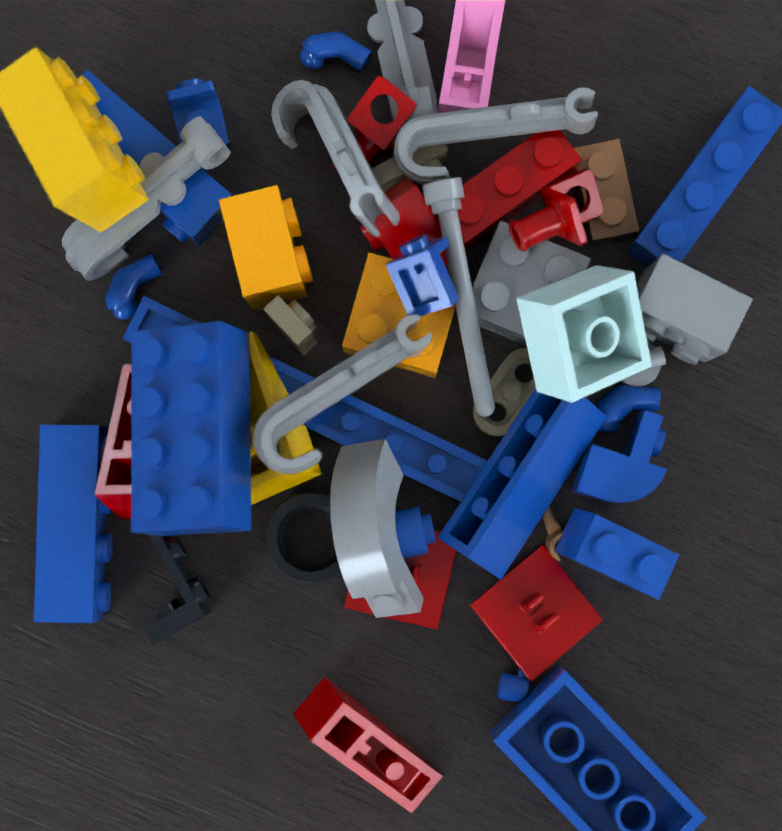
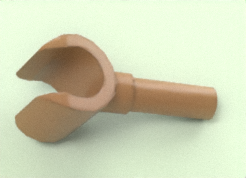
M549 505L542 516L548 532L545 546L551 556L560 561L558 554L554 551L555 544L563 535L564 530L556 520Z

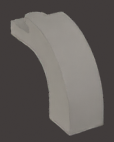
M386 439L341 446L333 471L330 495L333 542L343 579L352 599L364 597L376 618L420 613L424 600L403 559L398 543L395 507L403 473Z

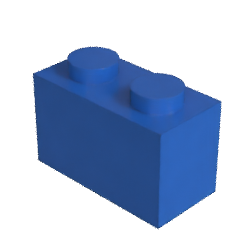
M575 507L554 551L658 600L679 557V554L597 514Z

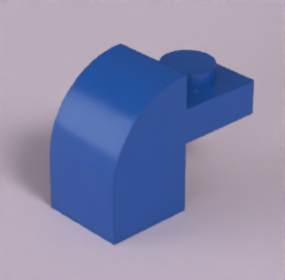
M646 410L637 413L623 454L594 444L588 445L583 453L571 491L609 503L632 502L651 493L660 484L667 471L665 468L649 463L651 456L658 457L664 444L666 430L660 428L664 416Z

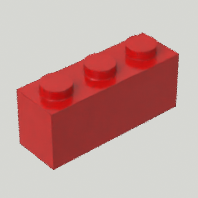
M561 130L533 134L463 184L465 198L460 200L462 209L457 212L465 251L496 230L500 221L507 222L542 197L541 188L575 173L582 159Z

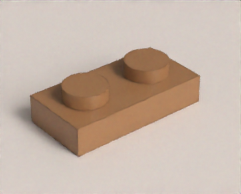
M620 139L574 148L582 159L575 173L584 169L593 172L603 206V213L586 221L590 244L636 235L639 232V226ZM578 186L582 208H584L587 201V193L584 188Z

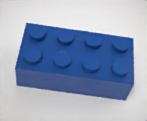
M222 321L132 332L131 533L174 536L251 531L249 332Z
M559 664L489 731L493 742L579 831H694L707 818Z

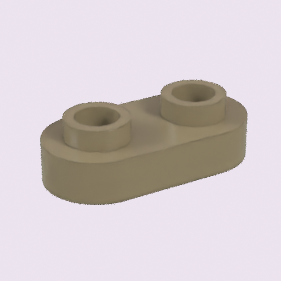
M527 348L511 352L490 379L494 404H499L504 408V419L495 422L488 416H480L475 410V405L473 406L472 415L474 423L480 431L489 436L499 437L506 434L536 388L533 372L531 380L525 383L517 380L515 376V369L521 365L529 367L532 371Z

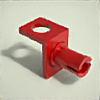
M378 76L346 119L357 131L354 136L368 163H370L379 149H394L396 135L417 108V103L383 76ZM383 94L393 97L398 106L396 118L388 124L377 122L371 112L373 101Z
M584 169L541 188L540 192L545 208L509 223L510 236L517 249L522 252L556 235L578 246L586 244L587 238L582 223L603 213V206L593 172ZM581 186L587 193L586 205L581 211H578L575 199L566 195L572 187Z

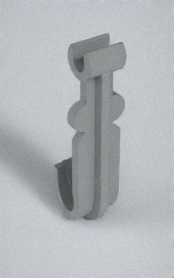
M375 0L378 13L373 15L368 21V34L374 42L382 43L377 53L383 77L417 103V108L407 122L422 115L437 113L438 102L424 41L415 36L423 27L421 12L415 7L406 6L404 0ZM387 95L392 119L394 120L398 114V106L393 97Z
M305 80L293 81L286 85L277 94L271 111L272 121L281 141L288 145L291 150L297 147L298 144L294 133L295 124L301 117L310 113L351 197L350 208L353 214L368 232L375 237L380 236L375 226V220L379 215L385 213L395 226L398 225L399 212L383 193L334 96L326 87L317 84L312 85Z
M581 87L574 89L569 93L568 97L426 114L413 118L401 127L395 139L394 156L398 168L409 180L425 185L449 179V172L446 170V167H426L416 164L413 161V154L421 147L564 129L574 134L588 133L595 126L598 112L583 114L576 110L591 108L595 91Z
M202 116L194 118L186 124L180 134L183 142L165 157L159 153H149L141 160L139 167L144 174L145 180L140 184L149 198L147 202L102 233L79 220L74 221L65 231L62 238V246L66 251V260L73 270L81 272L87 281L95 280L109 273L130 256L125 250L124 243L160 214L161 202L171 206L177 205L184 199L186 195L184 181L201 167L206 170L213 169L229 157L231 151L210 123H206Z
M420 315L404 317L394 330L266 410L259 417L254 429V447L259 459L269 469L281 474H297L317 464L322 458L321 452L317 449L294 459H285L278 454V441L289 432L406 358H414L423 353L433 335L428 333L418 341H411L406 336L407 332L416 327L420 320Z

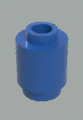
M419 506L395 511L396 533L403 559L428 554L427 544L436 542L431 515H421Z

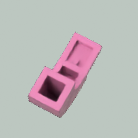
M456 0L437 113L488 107L506 0Z

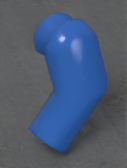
M340 31L309 35L302 43L304 48L300 52L299 57L301 62L311 69H318L323 66L327 58L337 57L362 72L370 61L373 51Z
M152 253L118 269L114 274L105 296L107 308L113 310V314L117 319L125 320L134 316L138 306L133 298L138 286L163 274Z
M618 385L612 388L596 404V407L607 416L599 430L605 433L617 431L621 425L620 421L632 409L658 411L661 400L660 388L634 387L629 385Z

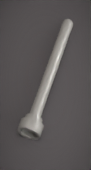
M451 178L425 184L422 188L426 206H431L433 215H438L442 237L446 236L450 245L445 249V255L451 281L460 299L455 303L475 410L480 416L487 417L494 412L495 404L457 212L462 209L460 200L464 199L465 195L461 178Z

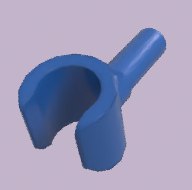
M519 668L517 675L502 672L497 690V697L499 699L518 702L526 697L529 680Z

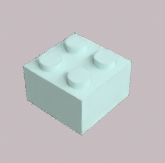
M596 265L516 298L537 392L573 403L652 367L633 271Z

